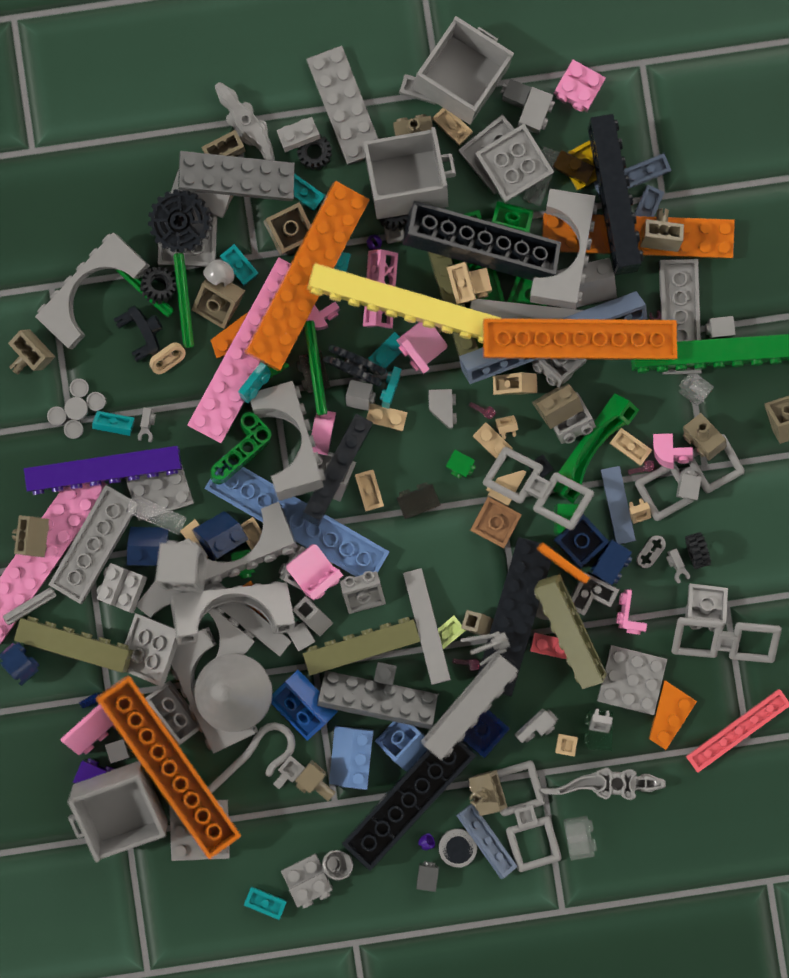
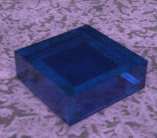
M97 692L80 701L79 704L82 708L97 702L95 698L100 693Z

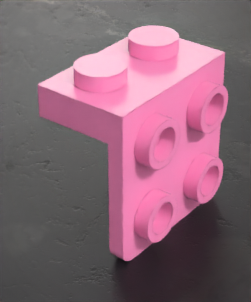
M421 322L417 323L396 340L400 345L398 348L405 357L408 355L411 362L409 363L416 372L419 370L423 374L429 370L427 364L447 349L446 342L435 327H424Z
M316 544L310 545L286 566L287 571L306 596L312 600L322 597L325 594V590L330 586H335L343 576L339 569L332 566Z
M627 589L620 593L619 596L621 612H617L616 624H619L618 628L627 629L626 633L640 635L641 631H646L647 624L628 621L632 590Z

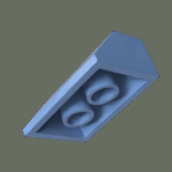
M335 726L329 784L367 790L373 729Z

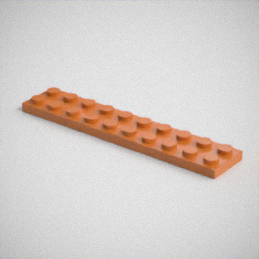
M543 213L542 237L561 242L560 252L579 253V242L573 229L560 218ZM592 215L595 225L594 231L589 232V238H592L590 250L586 249V253L610 254L604 216ZM636 216L637 224H634L635 231L639 232L640 239L641 229L645 220L657 221V217ZM668 217V222L684 224L683 243L678 252L643 248L638 243L639 250H642L645 256L732 259L735 220Z
M484 318L483 358L676 360L677 320Z

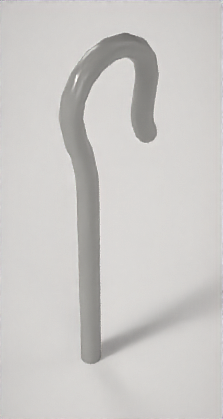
M276 722L268 723L261 727L244 753L207 787L209 791L213 793L247 761L267 732L277 730L286 736L288 745L286 751L267 767L266 776H272L274 770L294 752L295 738L291 730L284 724Z

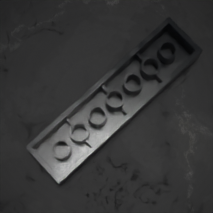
M614 114L590 117L587 129L614 275L634 273L642 265L641 262L644 261L642 250L638 248L640 235L638 231H635L634 224H637L635 212L632 213L631 210L633 198L632 194H628L630 182L628 175L624 173L626 160L624 156L621 157V150L623 149L622 140L617 136L619 123L617 119H614Z
M414 201L408 213L402 245L533 281L534 277L546 278L556 275L561 242Z
M521 537L517 539L490 634L498 631L500 634L505 632L510 647L506 648L507 652L500 655L518 670L516 678L511 683H507L503 688L502 694L511 697L540 600L535 596V587L540 580L547 578L552 562L536 549L540 543ZM548 546L550 549L555 551V547ZM493 638L488 639L487 644L492 643L491 639ZM494 647L486 649L482 661L499 649L494 650ZM486 663V664L483 665V666H480L479 671H478V674L482 671V669H483L488 663Z
M462 741L456 742L452 747L453 750L450 755L443 757L442 760L427 749L342 841V845L368 870L371 871L476 757L475 753Z

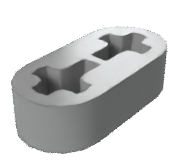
M652 536L636 557L637 564L642 568L651 567L665 549V539L661 536ZM659 539V544L661 545V548L657 547L654 549V551H651L652 547L654 546L652 541H657ZM650 552L651 555L648 558L650 563L642 564L641 556H646Z

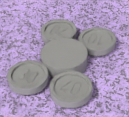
M80 378L71 382L70 392L75 397L70 398L66 402L65 408L55 406L47 413L48 421L55 426L62 425L66 421L67 416L72 419L64 426L65 435L71 439H77L83 434V425L77 420H82L86 417L88 407L93 411H100L106 404L104 395L99 392H92L88 395L86 401L83 400L82 397H85L89 392V385Z

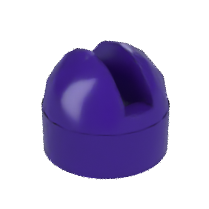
M378 235L368 237L367 247L370 250L381 248L382 240ZM371 238H374L378 245L376 247Z
M427 833L419 838L418 845L422 846V850H430L435 847V840L431 834Z

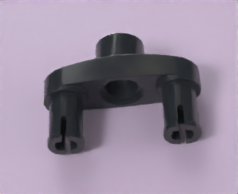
M134 305L128 308L127 312L114 318L119 329L132 321L136 322L146 340V345L132 351V355L136 356L134 359L137 363L151 354L155 355L160 352L156 333L163 330V327L156 315L146 318L142 311Z

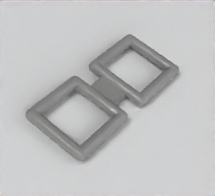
M724 434L722 436L726 439L727 445L724 450L735 470L711 484H708L694 458L699 455L696 448L693 449V461L688 462L690 467L680 472L674 462V469L662 466L635 482V486L644 502H648L651 515L655 521H659L694 502L693 500L682 499L659 512L644 485L671 471L678 483L680 474H685L686 471L696 472L697 476L702 477L700 484L705 493H710L745 473L742 464Z
M504 447L484 478L483 484L517 503H523L528 494L537 498L538 500L533 507L535 512L569 530H573L594 496V492L557 472L548 481L539 476L543 470V465L508 447ZM507 456L534 469L519 494L492 481ZM557 482L585 495L570 521L543 507Z
M680 617L677 620L671 650L675 655L715 658L718 651L729 652V658L732 660L773 663L775 661L782 632L780 626L738 622L735 625L734 632L723 631L724 623L719 620ZM684 625L715 628L711 650L680 647ZM742 630L773 633L768 655L739 653L738 648Z
M531 760L497 770L498 776L503 777L528 769L536 795L534 800L507 807L500 811L502 816L515 813L518 825L508 827L506 833L519 872L558 862L562 859L550 817L545 816L537 819L534 812L535 807L545 804V799L540 791L541 785L534 762ZM544 825L553 855L523 863L515 833Z

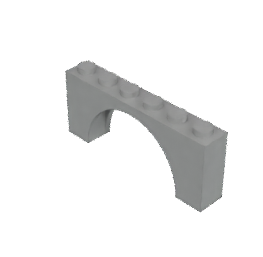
M555 189L549 190L546 214L560 218L573 229L579 242V253L573 264L564 272L552 277L533 278L530 295L531 303L575 310L577 303L581 304L583 292H579L580 285L584 286L586 274H582L583 267L587 268L589 256H585L586 249L590 250L592 238H589V232L594 231L595 225L592 215L597 214L598 208L594 195Z
M115 233L105 236L102 240L103 244L89 254L90 258L76 268L77 272L63 282L64 286L50 296L51 300L47 304H43L35 316L69 349H74L86 336L77 325L73 311L74 296L82 281L92 273L104 269L121 270L138 280L150 267L145 260Z
M293 381L260 390L257 396L250 401L253 412L258 418L276 417L292 423L302 435L301 448L296 459L285 470L271 476L279 501L324 488L322 481L326 480L323 469L318 468L317 464L321 463L318 452L314 453L312 447H316L313 435L309 436L308 434L311 427L308 419L304 420L303 415L306 414L304 404L299 403L298 399L302 398L299 387L295 388Z
M279 502L261 508L263 530L257 545L250 553L232 562H216L207 559L204 586L210 583L212 585L220 583L225 577L237 576L242 570L254 569L259 563L264 561L266 563L276 559V556L291 554L294 552V549L298 548L283 507ZM188 538L178 542V544H186V542L192 541Z
M155 580L139 600L136 607L152 618L161 609L171 605L172 594L181 591L164 590ZM218 606L208 611L218 627L220 636L219 650L216 658L226 654L245 655L256 642L253 639L254 635L246 629L244 631L238 627L239 623L232 617L229 619L223 615L224 611Z
M277 581L264 585L258 583L245 587L239 585L226 589L219 587L214 590H203V592L186 593L181 591L172 594L171 608L177 645L197 643L198 625L203 616L218 605L232 602L243 603L260 611L269 621L274 634L293 632L295 621L287 582L281 583Z
M209 627L198 631L197 643L180 644L177 646L171 665L174 678L179 680L182 686L180 687L182 695L188 698L190 712L192 715H196L198 720L197 726L200 732H204L206 736L205 743L208 749L215 753L257 733L258 730L254 725L240 732L222 731L207 723L198 711L195 702L194 682L196 667L201 657L210 648L217 645Z

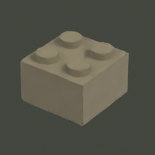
M300 202L263 221L280 256L300 247L311 226Z

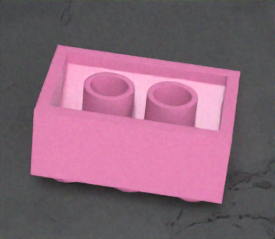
M99 704L60 740L76 754L81 755L84 752L87 755L94 748L93 743L97 740L101 742L109 735L107 731L111 727L114 729L116 727Z

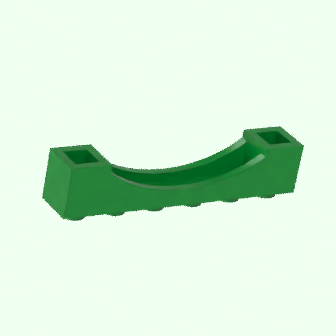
M614 393L594 421L596 427L593 428L590 434L582 438L558 473L582 485L585 471L595 452L612 433L625 424L629 425L639 409L629 400ZM557 482L553 488L556 494L572 504L580 495L579 492L560 482Z

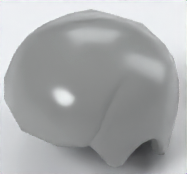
M213 260L203 270L204 276L213 285L224 283V286H227L234 280L232 267L223 260Z
M341 850L328 852L322 861L324 873L334 880L347 878L352 873L354 866L351 856Z

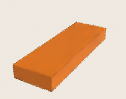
M540 543L536 548L581 583H587L590 579L589 576L544 543Z

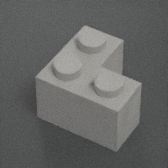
M585 573L590 579L587 583H581L578 580L570 597L577 612L585 616L593 599L607 607H611L619 589Z

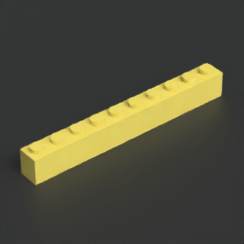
M314 264L307 290H311V293L317 296H322V294L328 295L334 301H341L342 299L355 307L362 305L372 312H378V310L386 312L385 315L396 318L400 316L410 323L421 322L427 328H441V331L444 333L452 334L455 332L465 339L476 338L482 344L483 319H501L500 317L319 264Z

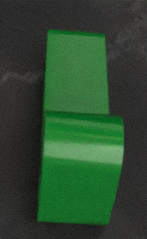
M246 412L241 417L240 429L247 437L211 468L210 477L213 483L218 485L225 483L269 444L271 431L254 413ZM251 420L254 425L247 426L244 421ZM265 434L267 439L260 440L257 435ZM250 446L253 451L245 452L243 447ZM236 458L239 463L232 465L228 460ZM216 471H217L218 473H220V472L223 471V476H221V475L216 476Z

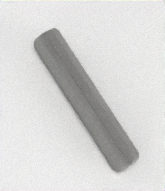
M51 587L5 614L3 616L4 621L7 625H11L55 598V591Z

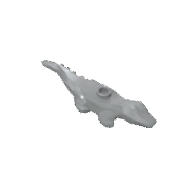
M221 82L217 83L215 90L219 101L230 112L226 117L227 123L237 127L241 133V141L249 146H256L262 153L264 160L274 161L273 148L268 137L266 122L256 118L250 103H240L234 90Z
M606 767L592 774L580 776L561 787L541 788L540 791L544 794L560 795L580 789H588L604 799H608L611 795H621L625 799L632 800L636 797L635 791L652 792L666 787V781L647 773L636 776L637 773L633 769H627L623 772H612Z

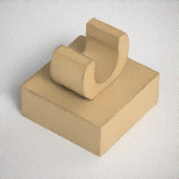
M514 415L495 419L499 434L502 435L503 439H506L505 434L507 432H512L513 437H516L518 425Z
M639 499L640 505L633 506L632 502L629 503L630 517L633 524L651 518L648 502L644 503L642 499Z

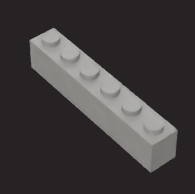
M497 652L421 740L423 745L441 760L443 757H448L455 743L462 741L469 727L472 728L478 722L479 715L482 712L485 713L491 707L492 700L495 697L498 698L503 693L504 686L516 678L518 670Z

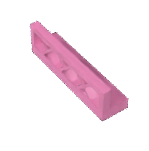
M382 249L368 251L366 278L386 284L384 279L388 275V285L396 287L398 253ZM386 256H391V265L389 267L386 264ZM364 306L363 326L393 329V317L387 316L386 323H381L382 314H386V312L379 310L378 312H372Z

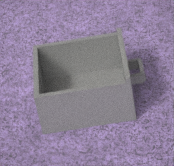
M455 16L449 28L416 74L413 89L471 125L507 72L514 53L497 42L498 38L480 27L476 29Z
M431 127V130L363 142L377 219L408 214L414 201L439 208L449 207L446 178L455 177L456 171L452 154L441 155L435 127ZM449 161L451 170L444 172L442 162Z
M140 761L73 784L68 801L73 814L68 819L77 838H85L95 862L166 836L168 818L150 777ZM75 820L77 821V823H78V825H79L81 831H79V828H78V826H77Z

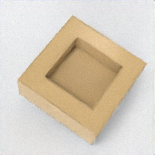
M558 733L555 753L575 757L578 737Z

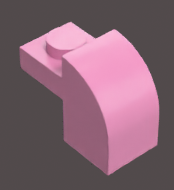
M334 302L319 312L314 305L306 321H314L315 330L325 329L328 327L325 320L328 318L330 321L338 316L337 312L340 311V308Z
M327 411L326 415L321 416L316 413L311 434L316 447H312L314 453L318 452V454L328 455L336 412Z
M673 433L653 434L654 455L659 464L666 468L674 469V462L676 461L680 464L693 461V447L673 448Z

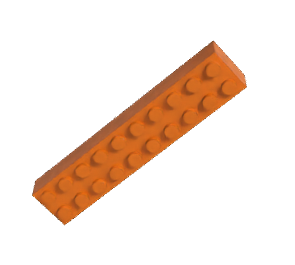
M338 181L332 184L245 349V354L277 371L281 370L319 296L312 294L311 290H307L314 264L334 269L370 199Z
M125 676L95 698L209 860L241 837L130 676Z

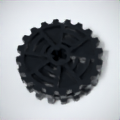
M176 189L173 193L165 192V197L159 196L157 198L158 203L152 204L153 212L148 214L151 217L148 226L152 227L150 234L156 236L155 242L162 243V248L167 250L170 248V251L176 253L178 250L180 253H187V249L194 251L196 250V245L202 246V240L208 239L209 235L207 232L212 230L209 222L213 220L211 216H208L210 208L204 206L206 202L203 199L198 200L199 196L192 193L190 195V191H182L181 193L180 190ZM178 217L184 219L182 226L176 223L179 221Z
M334 345L329 346V351L342 360L332 356H325L324 362L365 382L381 386L382 381L369 372L383 376L387 373L386 369Z

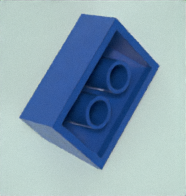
M299 670L272 694L271 704L307 741L338 712L336 709L317 706L320 691Z

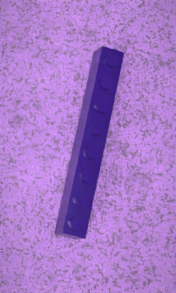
M171 446L24 468L27 492H32L33 495L44 494V490L52 489V492L64 491L63 487L71 486V489L83 488V484H90V487L100 486L103 481H109V484L120 483L121 479L128 478V481L140 480V476L147 475V478L159 477V473L164 472L167 475L178 474V470H182L179 447Z

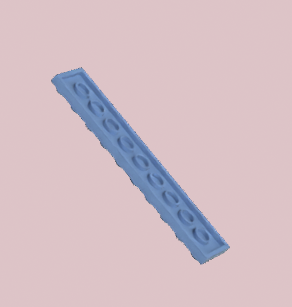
M231 459L228 460L232 465L238 464ZM242 467L230 479L220 485L213 483L210 478L204 488L263 522L261 508L279 502L283 507L297 543L306 548L316 544L330 562L356 577L363 575L367 571L378 572L389 554L388 550L326 514L319 527L302 519L307 503L296 497L279 501L274 484L245 467ZM216 471V476H223V471L220 473Z

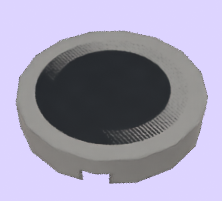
M454 828L448 830L440 839L439 853L446 864L452 867H464L474 860L477 853V844L467 830Z

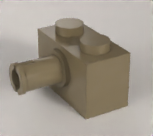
M426 114L417 115L414 119L411 118L409 120L408 118H399L396 120L397 122H393L395 136L427 131L433 127L431 116H426Z
M236 130L201 147L205 154L236 157L246 152Z
M663 208L657 209V221L646 219L641 229L640 247L678 252L683 243L684 224L668 222L669 210L664 209L663 213Z
M30 329L20 330L8 343L19 355L9 366L11 370L14 368L13 372L15 374H20L26 365L33 371L44 370L55 358L52 352Z
M702 413L683 427L684 439L689 444L693 443L697 453L701 457L705 456L708 461L727 447L726 439Z
M19 516L18 527L12 532L17 534L16 536L12 535V539L16 541L14 554L45 557L49 519Z
M313 760L308 763L295 780L297 788L303 793L306 791L311 793L315 790L326 801H329L336 793L323 782L326 771Z
M497 770L477 774L469 778V788L473 792L470 800L474 799L471 801V804L475 806L480 816L500 812L507 808Z

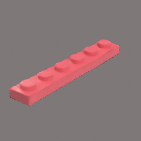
M777 689L685 757L696 772H700L788 708L789 701L782 691Z

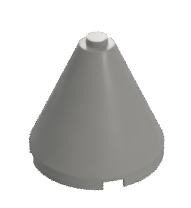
M241 654L222 655L210 661L200 672L195 684L196 706L201 716L211 726L226 732L244 731L258 724L267 714L272 702V684L264 667L253 658Z

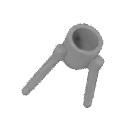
M498 631L493 634L462 638L461 642L493 638L491 639L492 643L470 652L475 654L494 647V650L499 649L480 663V666H483L497 652L499 654L507 652L506 648L510 647L505 632L500 634Z

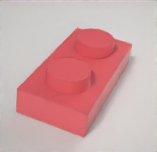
M534 633L530 648L531 652L566 659L564 650H561L558 638Z

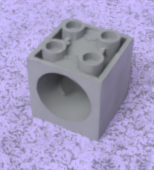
M167 541V543H160L156 582L164 590L203 592L207 561L206 552L195 542L178 544L176 541Z

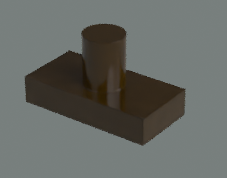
M563 150L560 151L552 167L584 185L587 184L595 169L593 165Z

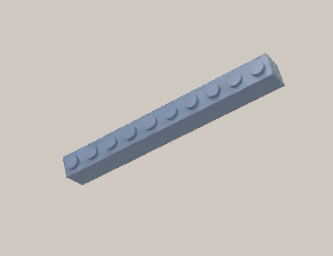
M636 291L562 319L646 320L647 311L646 304ZM483 348L459 356L462 372L469 384L537 360L483 358Z

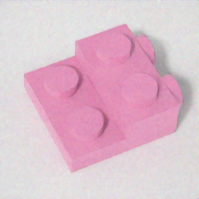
M572 60L554 94L558 100L573 104V108L576 110L587 112L606 78Z

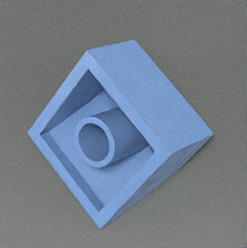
M392 722L375 740L386 754L406 772L428 749L421 742L425 735L416 726Z

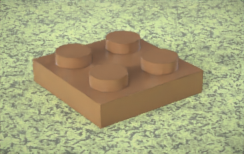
M487 497L470 531L504 549L522 514Z

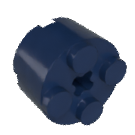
M12 642L0 653V659L3 660L0 664L15 680L20 679L19 684L23 686L39 671L37 667L40 664L32 656L28 658L24 654L27 650L19 642L16 644Z

